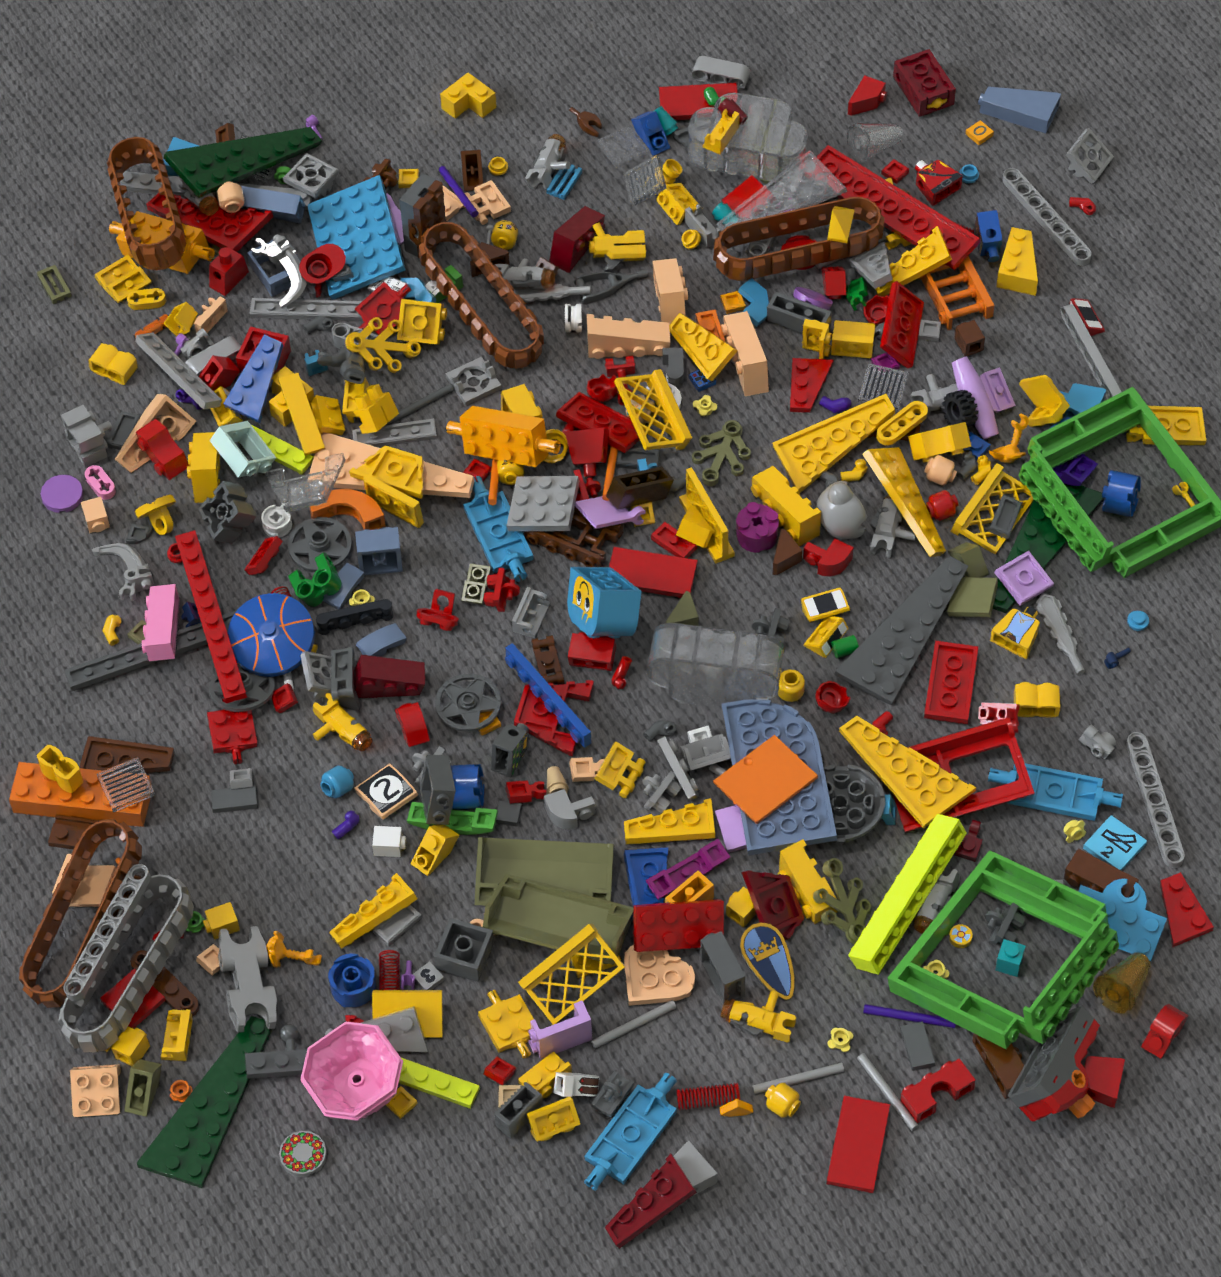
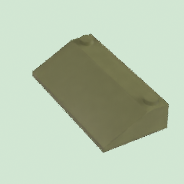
M478 837L475 905H487L505 874L611 901L615 844Z
M505 874L485 906L483 928L493 930L495 935L500 934L557 950L588 924H593L618 957L634 915V908ZM595 938L589 943L588 953L600 955L601 944ZM585 947L579 952L584 953ZM604 949V955L610 956ZM587 956V958L600 962V957ZM603 958V964L614 965L613 959Z

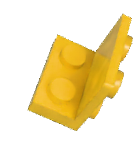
M835 320L831 355L872 358L875 324Z

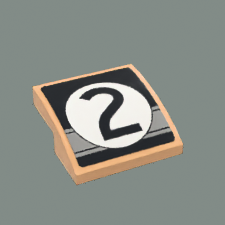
M390 763L354 788L358 796L369 804L370 809L383 820L418 796L414 787Z

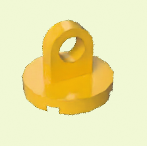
M173 495L160 497L151 504L146 503L137 508L135 511L137 519L149 517L154 530L159 535L170 533L173 530V521L167 508L174 505L176 500Z

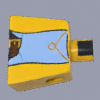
M1027 607L1024 612L1012 609L993 627L990 641L1027 659L1039 631L1040 622L1035 619L1038 612L1032 607Z

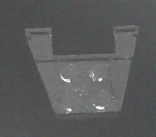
M343 453L325 457L324 471L285 480L286 473L283 467L267 471L265 475L285 512L297 511L327 502L346 459Z

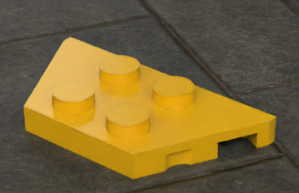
M385 445L376 454L364 460L365 464L357 469L353 467L349 471L350 476L363 481L366 474H369L404 494L420 499L423 497L424 461L422 456Z

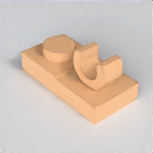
M221 296L217 300L209 298L208 302L211 306L202 305L203 314L199 315L194 322L196 332L203 328L208 333L228 311L226 299Z

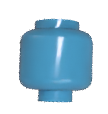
M335 766L322 775L320 783L322 791L325 795L333 798L343 796L351 791L354 786L353 773L343 766Z

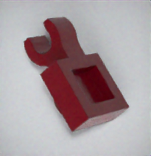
M972 819L968 835H965L954 856L976 862L983 839L977 838L980 831V821Z

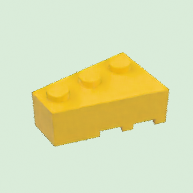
M215 432L193 433V442H189L190 454H188L189 466H187V477L192 479L195 503H203L208 497L213 498L215 496L213 491L220 485V479H218L220 454L209 441Z
M802 839L780 851L778 875L790 876L797 899L802 905L801 909L807 919L810 918L816 924L821 921L822 913L828 910H832L835 913L838 911L826 903H816L813 899V893L823 888L827 890L828 894L834 898L836 897L825 877L821 878L814 868L817 862L814 858L809 859L805 852L807 844Z

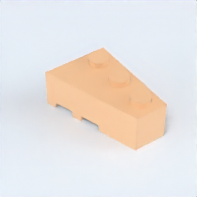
M676 258L652 261L661 322L669 323V325L679 313L685 315V300H688V291L685 286L682 266H678Z

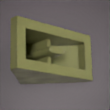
M965 542L948 550L951 557L968 565L964 574L965 577L982 578L989 575L979 545Z
M686 591L666 620V634L671 635L698 628L699 617L690 592Z

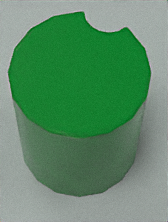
M854 635L831 642L832 651L836 659L851 655L859 647Z

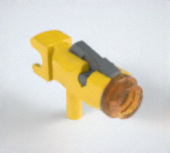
M330 693L325 695L328 699L326 706H321L317 702L313 704L314 714L323 723L326 722L324 726L312 734L315 740L319 741L330 731H336L339 737L350 744L355 750L365 751L371 745V734L367 731L354 710L345 711L339 705L338 700L333 701Z
M775 991L770 992L766 1006H762V1008L750 1002L726 999L720 1017L725 1018V1021L753 1036H758L763 1032L773 1035L774 1039L784 1042H790L791 1031L784 1027H794L796 1024L795 1015L783 1011L780 1014L773 1012L779 993Z

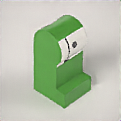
M452 265L445 268L446 275L450 277L458 290L463 288L462 275ZM431 280L425 285L436 298L435 303L447 298L437 288L436 281Z

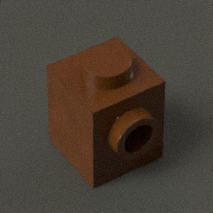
M975 320L963 322L956 326L955 340L965 357L984 350L985 337Z

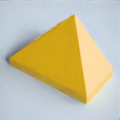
M834 206L827 240L841 243L848 242L855 209Z

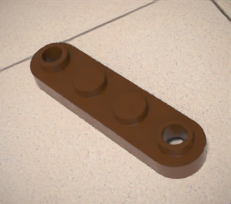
M141 950L132 955L130 960L132 969L137 971L141 964L138 961L144 959L148 951ZM163 967L152 986L165 997V1002L173 1010L188 1009L191 1010L192 1017L195 1016L199 1011L197 998L173 974ZM185 1002H190V1005L184 1006L183 1004Z

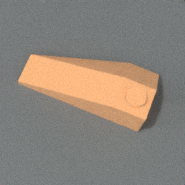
M157 394L115 458L130 473L151 460L147 453L143 452L137 445L139 440L136 435L137 430L157 419L167 427L173 440L179 441L196 422L194 418L167 395Z

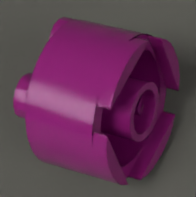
M756 502L748 503L738 513L736 518V537L740 546L747 551L757 553L762 550H769L776 544L779 530L778 513L769 506Z

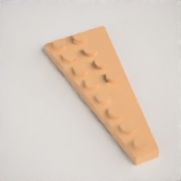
M323 432L321 438L325 449L316 452L307 480L308 485L365 490L364 482L351 477L349 471L353 467L357 469L365 464L364 460L376 454L381 448ZM424 461L423 495L471 497L474 485V477L472 475Z

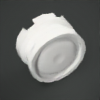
M565 304V332H571V330L582 332L581 304H576L575 306Z
M272 505L263 511L261 520L264 532L268 536L283 537L292 529L291 515L285 506L281 505L278 507Z

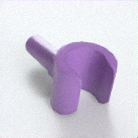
M314 115L306 118V127H311L323 139L316 128L319 124L318 119Z
M182 333L176 337L178 346L174 353L177 356L181 352L180 349L184 346V343L189 340Z
M410 960L406 962V972L401 976L402 990L405 985H410L412 987L411 990H414L415 976L411 972L412 961Z

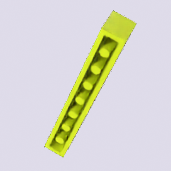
M937 814L929 824L927 831L918 842L911 856L907 859L900 874L885 894L883 901L874 912L866 928L863 929L861 936L851 948L848 956L857 969L879 975L967 834L959 819Z

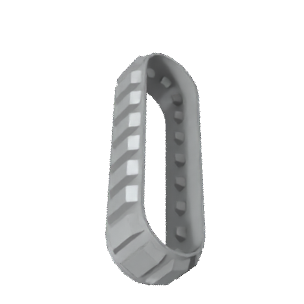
M160 874L151 876L148 886L85 997L80 1001H71L66 997L63 1007L60 1009L58 1021L62 1027L61 1031L64 1037L74 1049L80 1048L83 1052L92 1053L104 1051L111 1047L118 1040L121 1032H124L128 1027L131 1018L137 1012L143 1002V998L151 989L154 980L160 974L166 964V960L172 954L178 940L187 929L189 920L193 916L194 905L187 887L179 879H173L169 875ZM132 891L128 898H131L135 891ZM162 897L179 898L177 905L106 1021L94 1030L83 1032L75 1028L77 1020L145 909L153 901ZM121 909V911L119 912V914H117L116 917H120L124 913V910ZM110 928L104 936L111 935L114 929ZM98 947L93 955L100 954L103 948ZM86 966L81 974H88L92 967ZM75 985L69 993L75 994L79 992L81 986Z

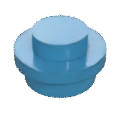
M971 164L963 166L959 172L963 176L962 181L965 183H974L979 178L977 168Z
M1133 611L1128 615L1127 623L1131 629L1141 631L1147 628L1149 617L1142 611Z

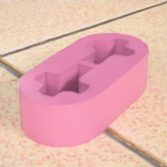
M97 465L86 469V481L97 496L103 500L111 499L116 493L115 485L105 471ZM91 475H98L99 479L97 480L94 476ZM104 485V487L106 489H109V491L102 490L101 486Z

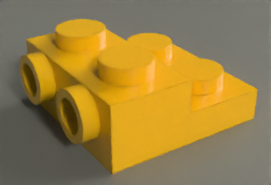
M401 299L399 321L402 328L397 333V340L440 345V341H444L445 337L442 320L447 318V308H444V304Z

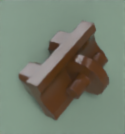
M384 159L381 164H375L372 168V178L380 175L385 190L388 186H396L398 182L396 178L397 173L391 167L390 159ZM366 177L363 181H366V180L371 179V178H370V177Z

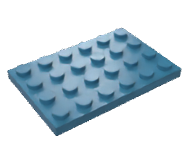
M380 175L308 204L307 207L317 248L325 244L339 246L346 256L345 264L350 267L354 274L353 278L335 282L333 277L326 280L331 299L339 298L406 270L385 187Z

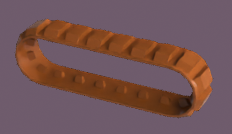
M132 137L122 140L112 148L107 161V170L126 241L133 259L139 265L148 270L167 269L175 265L183 256L186 247V236L159 147L146 138ZM141 163H149L152 169L159 171V174L155 176L156 182H162L163 186L158 189L160 195L166 196L162 205L170 210L166 214V219L173 221V225L169 228L170 235L164 240L153 244H142L140 237L134 236V232L138 230L137 225L131 224L130 221L134 217V213L127 210V206L131 204L130 199L124 198L123 195L127 192V187L120 184V181L124 179L123 173L128 168Z
M849 197L735 223L719 233V237L715 239L713 260L716 261V268L729 279L745 281L751 278H760L859 255L876 247L879 240L882 239L884 217L881 215L882 210L871 200L863 197ZM834 206L855 209L853 220L865 221L871 225V229L850 234L847 243L824 240L750 258H736L726 253L727 249L733 246L829 225Z
M441 222L427 229L421 236V244L419 245L421 265L425 266V272L430 279L436 281L440 292L448 297V302L454 310L460 312V318L464 323L470 325L471 332L477 340L483 342L482 346L487 353L493 355L496 362L509 368L527 367L531 362H536L542 354V346L544 345L542 325L537 324V317L530 309L525 307L526 303L519 294L514 293L512 285L508 280H504L502 272L496 265L491 263V258L488 254L479 248L480 244L477 240L468 234L467 229L452 222ZM440 242H453L460 245L481 270L488 282L495 288L499 296L509 306V309L516 315L523 327L530 333V340L534 342L521 350H512L500 344L473 307L466 301L463 294L453 284L450 277L446 275L439 263L433 258L432 250L429 249Z
M105 819L91 824L82 833L79 842L76 843L73 849L72 857L69 863H67L62 873V878L53 892L52 900L46 907L43 919L33 935L32 943L28 946L23 957L22 966L20 967L19 981L24 985L22 990L37 1004L43 1003L47 1008L61 1007L64 1004L67 996L63 987L128 871L132 866L139 864V860L142 859V846L137 841L139 837L124 822L118 824L115 819ZM119 836L123 842H127L124 854L71 969L61 985L53 990L42 992L43 989L38 984L36 985L38 972L89 862L100 843L107 838ZM117 909L116 911H114V913H113V916H114V917L117 916V914H118V912H119L120 909ZM106 928L102 932L103 936L106 934V932H108L109 928ZM96 947V948H94V949L92 950V952H91L92 955H93V953L97 950L98 947Z

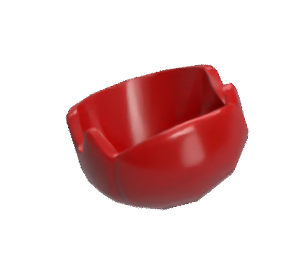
M875 295L866 302L867 306H864L863 310L864 317L869 323L879 325L885 322L889 301L888 295H885V297Z
M602 374L599 378L589 380L587 384L588 395L596 401H610L616 397L618 391L614 382L617 377L613 375L611 378H607Z
M832 681L822 683L815 695L818 706L823 711L832 714L842 711L851 699V697L847 696L846 687Z

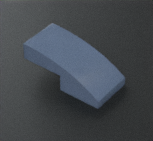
M346 563L338 572L342 583L340 590L334 595L328 596L325 594L323 599L324 602L338 610L347 603L352 596L353 589L364 578V572L349 563Z
M396 623L362 638L356 643V646L363 655L380 657L386 653L387 649L404 644L407 638Z

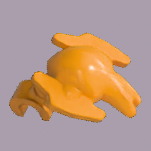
M1019 414L1021 418L1020 423L1014 420L1011 421V425L1015 428L1011 444L992 451L989 450V454L994 459L1003 463H1012L1017 458L1026 455V452H1020L1017 447L1022 431L1029 423L1026 415Z
M274 931V936L269 939L266 945L267 954L275 968L280 967V959L285 957L304 961L309 965H319L322 955L314 956V950L312 949L305 952L287 950L283 943L284 936L278 931Z

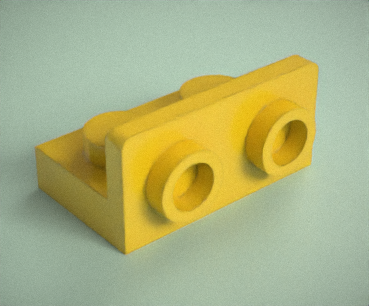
M682 183L665 184L662 186L663 188L660 190L656 201L676 225H680L685 217V209L690 207L695 212L698 202Z
M553 1051L518 1079V1083L524 1086V1082H527L544 1099L553 1092L556 1072L572 1073V1066L569 1062L565 1063Z
M570 1096L527 1113L531 1126V1135L537 1142L547 1141L555 1134L572 1131L575 1126L580 1125L573 1099Z

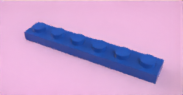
M513 643L505 647V661L510 668H515L521 681L529 684L532 693L544 701L546 709L557 716L559 724L570 731V735L576 743L580 742L584 748L590 745L591 731Z

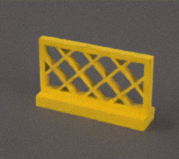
M654 370L652 374L616 378L614 381L644 450L676 447L677 450L685 449L692 436L662 370ZM640 382H646L650 390L639 385ZM623 384H628L631 387H633V391L630 392L629 390L625 389ZM636 390L646 395L645 400L634 394ZM648 398L653 399L657 407L647 402ZM631 399L642 405L640 410L632 405ZM645 407L654 412L653 417L642 411ZM656 415L663 418L665 425L655 419ZM641 417L648 421V426L640 423L638 418ZM652 424L662 430L660 434L650 429ZM664 432L668 433L672 440L663 437ZM646 435L652 436L657 441L649 443Z
M996 463L951 529L953 534L958 536L960 533L995 555L1006 539L991 532H984L982 524L992 523L994 518L993 509H997L999 505H991L989 497L999 495L1001 500L1002 495L1013 493L1014 499L1019 501L1017 493L1024 492L1030 496L1028 500L1020 501L1023 502L1021 505L1023 508H1020L1012 530L1034 500L1028 487L1003 472L1004 467ZM1003 479L1008 482L1011 489L1002 490L1000 486L1001 480ZM988 510L991 518L981 519L979 511ZM971 525H978L980 533L974 534L967 530V528ZM996 536L998 541L996 547L988 543L986 537Z
M692 467L686 469V494L679 496L681 505L685 512L688 511L691 505H694L714 530L707 545V550L715 564L734 557L735 552L728 541L729 531Z
M588 924L518 981V983L527 991L554 1025L574 1010V1003L584 1002L623 970L625 965L601 937L593 924ZM595 938L601 944L600 955L588 953L589 943ZM585 947L584 953L579 952ZM604 949L610 956L604 955ZM574 955L584 956L583 969L570 968L571 958ZM587 956L600 957L599 971L586 970ZM603 958L613 959L618 967L612 972H603ZM567 962V967H561L564 963ZM557 969L566 970L565 984L552 982L553 972ZM570 971L582 972L581 986L568 984ZM586 972L598 974V982L594 987L584 986ZM602 974L607 975L604 979L601 980ZM549 976V982H545L544 980ZM539 984L548 985L547 998L538 997L533 989ZM552 985L564 986L563 1000L550 999ZM568 987L581 988L580 998L577 1001H567ZM584 989H590L583 995ZM550 1002L563 1003L562 1013L556 1018L549 1011ZM566 1003L572 1004L566 1009Z

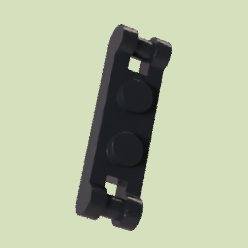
M388 599L321 613L316 617L318 633L327 635L330 633V630L346 629L360 623L368 624L378 619L389 621L393 618L392 602Z

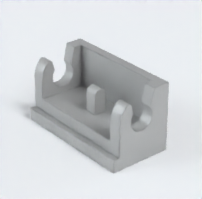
M699 204L696 205L697 209L695 212L690 207L686 208L685 223L691 230H696L700 233L701 242L706 248L713 246L721 230L718 227L714 228L702 213V207Z
M530 587L526 588L512 619L513 632L532 638L536 637L550 605V602L545 600L547 598L545 593L533 590Z
M723 734L680 746L683 759L686 761L690 771L731 758L729 745Z

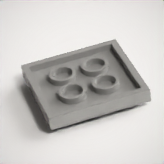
M517 476L507 521L508 531H570L580 482L579 477Z

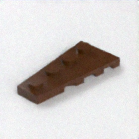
M88 736L79 768L112 772L137 762V764L117 772L122 773L137 766L139 768L127 773L132 774L140 770V773L170 771L175 751L171 747Z

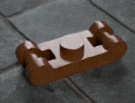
M553 635L546 636V639L538 640V638L531 639L539 674L547 683L564 684V677ZM548 647L549 651L541 652L540 648ZM548 673H555L554 675L547 676Z

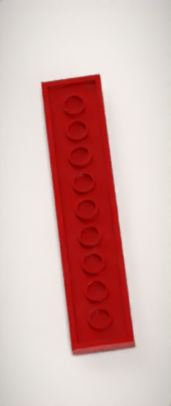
M829 145L802 171L804 177L810 181L813 178H822L833 189V195L839 199L863 197L871 200L882 210L881 215L884 217V227L915 246L918 245L917 242L923 237L926 239L933 233L932 230L938 226L952 258L945 265L953 270L981 243L980 238Z

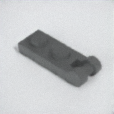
M353 647L331 651V696L333 701L340 700L341 697L354 698L356 696L354 688L355 653Z

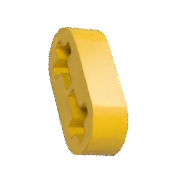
M160 288L135 290L127 295L128 306L133 310L160 308L165 305L166 296L165 292Z

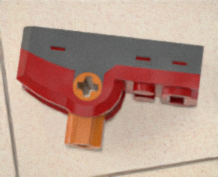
M1083 1006L1070 1010L1066 1019L1060 1021L1057 1025L1054 1035L1051 1038L1048 1037L1044 1044L1036 1043L1008 1094L1009 1098L1032 1122L1044 1118L1050 1113L1056 1114L1067 1108L1077 1118H1081L1092 1110L1095 1105L1093 1099L1087 1094L1089 1078L1086 1069L1081 1064V1060L1087 1055L1088 1047L1094 1042L1100 1024Z

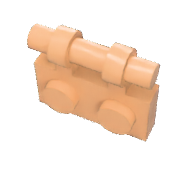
M492 180L475 187V194L472 196L468 192L465 193L479 212L478 216L474 218L482 225L488 222L486 215L490 214L495 219L511 212V206ZM480 202L484 205L481 208L477 205Z

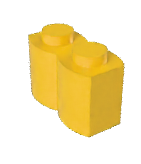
M101 343L88 360L91 371L100 376L108 377L110 380L122 385L127 383L138 368L137 360L133 354L118 351L111 344Z
M1022 682L1016 684L1014 704H1020L1018 716L1058 717L1060 712L1059 686L1052 683L1035 685L1029 682Z
M47 745L37 754L42 773L47 778L57 781L60 788L64 791L73 793L84 783L78 764L68 757H63L62 752L58 748Z

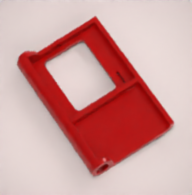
M1010 717L910 746V748L937 763L940 768L950 774L952 772L949 764L954 760L1001 746H1008L1019 779L1015 782L971 794L943 814L944 816L957 818L1035 794L1015 734L1019 733L1015 720L1011 721ZM893 794L905 833L922 828Z

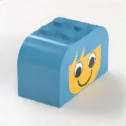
M571 567L567 598L570 620L591 638H599L600 636L611 638L632 636L638 625L641 590L611 567Z

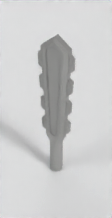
M547 284L545 289L513 287L514 293L519 294L525 302H534L535 300L547 301L551 298L558 300L569 295L591 294V286L568 287L562 284H555L554 286Z
M1042 593L1036 602L1037 612L1044 617L1043 622L1047 628H1050L1051 637L1057 640L1059 651H1063L1069 657L1077 675L1084 674L1085 669L1076 653L1078 643L1071 636L1073 631L1066 624L1067 617L1065 613L1061 612L1062 606L1060 601L1055 596Z

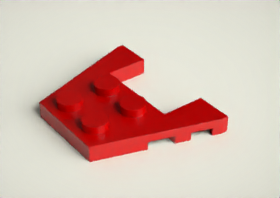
M586 680V683L570 681L561 685L548 683L564 702H566L567 697L589 701L594 687L593 680ZM529 684L525 685L514 719V726H517L518 723L525 724L529 728V734L565 754L573 756L576 742L569 733L557 731L559 725L557 716L546 709L544 701L532 693Z

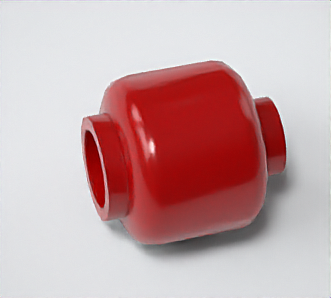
M946 490L930 495L928 502H926L931 518H935L938 521L954 516L956 514V507L959 506L955 494L951 495Z

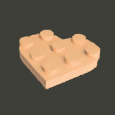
M634 944L625 952L624 965L629 1006L663 1003L671 1000L678 1001L689 997V994L692 993L691 991L695 984V973L693 967L682 961L680 957L669 956L668 950L634 951Z

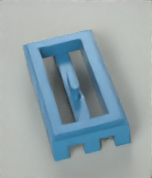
M571 164L570 169L559 170L547 188V194L565 200L582 174V168L578 167L576 169L575 165ZM573 172L574 175L568 182L567 186L565 187L562 193H559Z

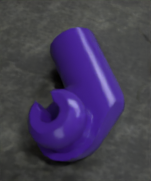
M823 396L819 402V405L835 414L848 410L852 404L851 400L847 397L831 400Z

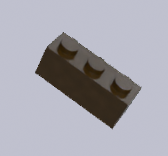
M662 466L615 476L606 497L617 509L663 500L667 498L674 479Z

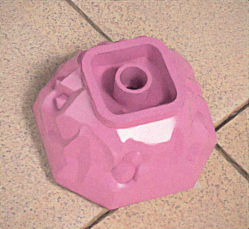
M344 1022L308 1047L300 1080L324 1116L359 1121L379 1111L396 1095L403 1060L379 1026Z

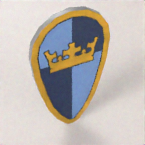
M757 923L751 925L744 931L740 939V950L744 960L759 981L770 992L775 991L779 993V998L789 1000L793 996L794 972L783 935L771 924Z

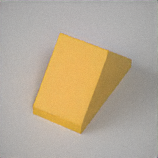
M691 505L684 515L676 535L700 547L707 548L714 530L698 509Z

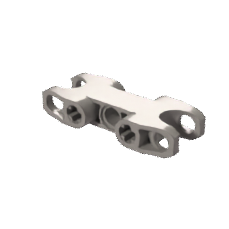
M257 926L250 927L249 942L245 944L235 943L231 940L227 929H220L218 961L221 972L232 971L235 989L227 990L226 999L229 1016L233 1021L236 1031L244 1032L246 1016L249 1014L262 1016L268 1029H275L277 997L274 986L263 987L259 968L268 967V954L266 943Z

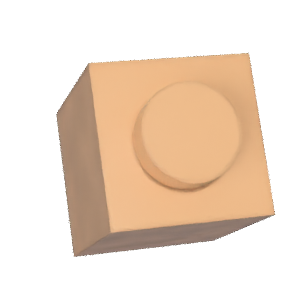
M101 497L81 502L89 533L102 532L110 528Z

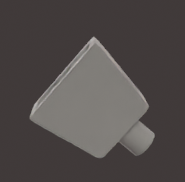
M690 1141L686 1142L674 1157L697 1193L717 1183V1172Z

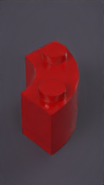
M157 419L136 431L139 439L137 445L143 452L147 453L154 463L155 471L160 476L164 474L168 480H171L187 469L189 465L184 451L175 443L167 427Z

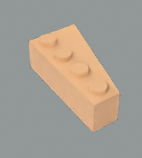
M748 312L725 315L724 324L721 325L723 335L726 336V343L738 350L732 357V361L735 363L744 396L769 392L767 359Z
M587 314L589 358H622L632 355L636 357L644 355L663 356L662 348H670L669 323L648 320L637 323L630 318L618 321L612 320L611 316H604L603 319L594 318L593 314Z

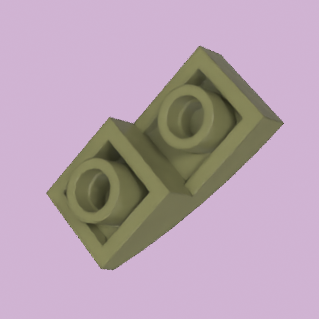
M469 565L461 602L483 605L484 593L488 587L487 576L491 575V566Z

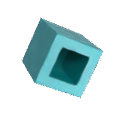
M1003 939L995 971L1018 977L1026 945Z

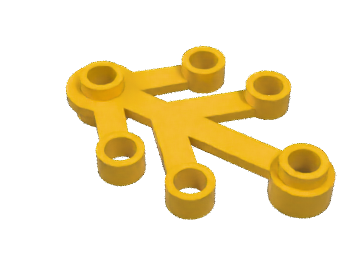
M378 317L371 319L368 326L360 333L352 332L346 337L345 345L347 349L354 353L359 352L373 371L382 367V360L392 373H396L401 369V362L397 359L393 360L386 350L403 352L407 358H415L421 352L418 342L409 341L404 344L385 341L393 333L401 330L402 325L399 320L389 322L388 327L374 340L366 338L373 331H377L382 327V320ZM373 321L377 322L378 327L373 325ZM392 323L396 324L397 329L392 327ZM354 339L358 341L359 345L354 343ZM411 345L415 347L416 352L411 349ZM366 348L373 349L380 358L373 357ZM373 361L377 362L378 367L373 365ZM392 363L396 364L397 369L392 367Z

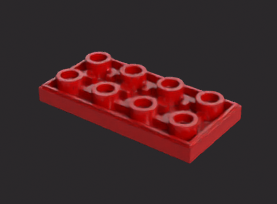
M737 83L659 87L660 106L674 120L721 118L718 107L710 106L703 92L705 88L713 87L718 97L733 99L739 106Z
M614 547L609 567L617 571L642 592L682 598L686 591L691 594L698 560Z
M850 1096L843 1097L826 1184L869 1193L874 1192L890 1104Z

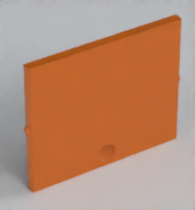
M773 735L713 780V783L733 801V804L737 805L754 823L758 824L815 781L818 775L778 737Z

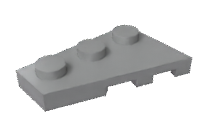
M665 736L657 740L687 798L694 800L700 797L698 793L700 788L694 778L691 779L688 773L690 769L686 761L681 758L676 742Z
M415 1006L361 1022L362 1024L379 1026L396 1051L428 1052V1046Z

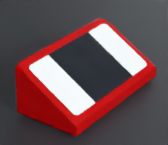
M1070 299V304H1073L1090 336L1105 332L1088 300Z

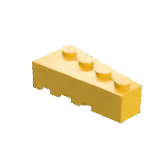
M774 466L752 477L751 491L756 498L759 497L763 505L769 506L778 513L779 527L783 526L798 546L820 535L821 511L818 508L812 509L810 507L812 505L811 501L807 497L802 499L799 490L795 486L791 488L788 479Z

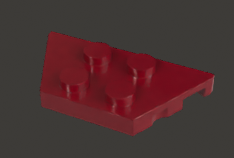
M751 870L743 871L742 875L759 922L771 924L780 931L784 940L790 939L794 929L804 920V915L790 876L752 872Z

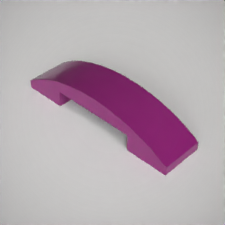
M716 839L685 860L646 880V883L659 900L668 896L695 872L699 871L705 875L727 861L730 855L720 840Z

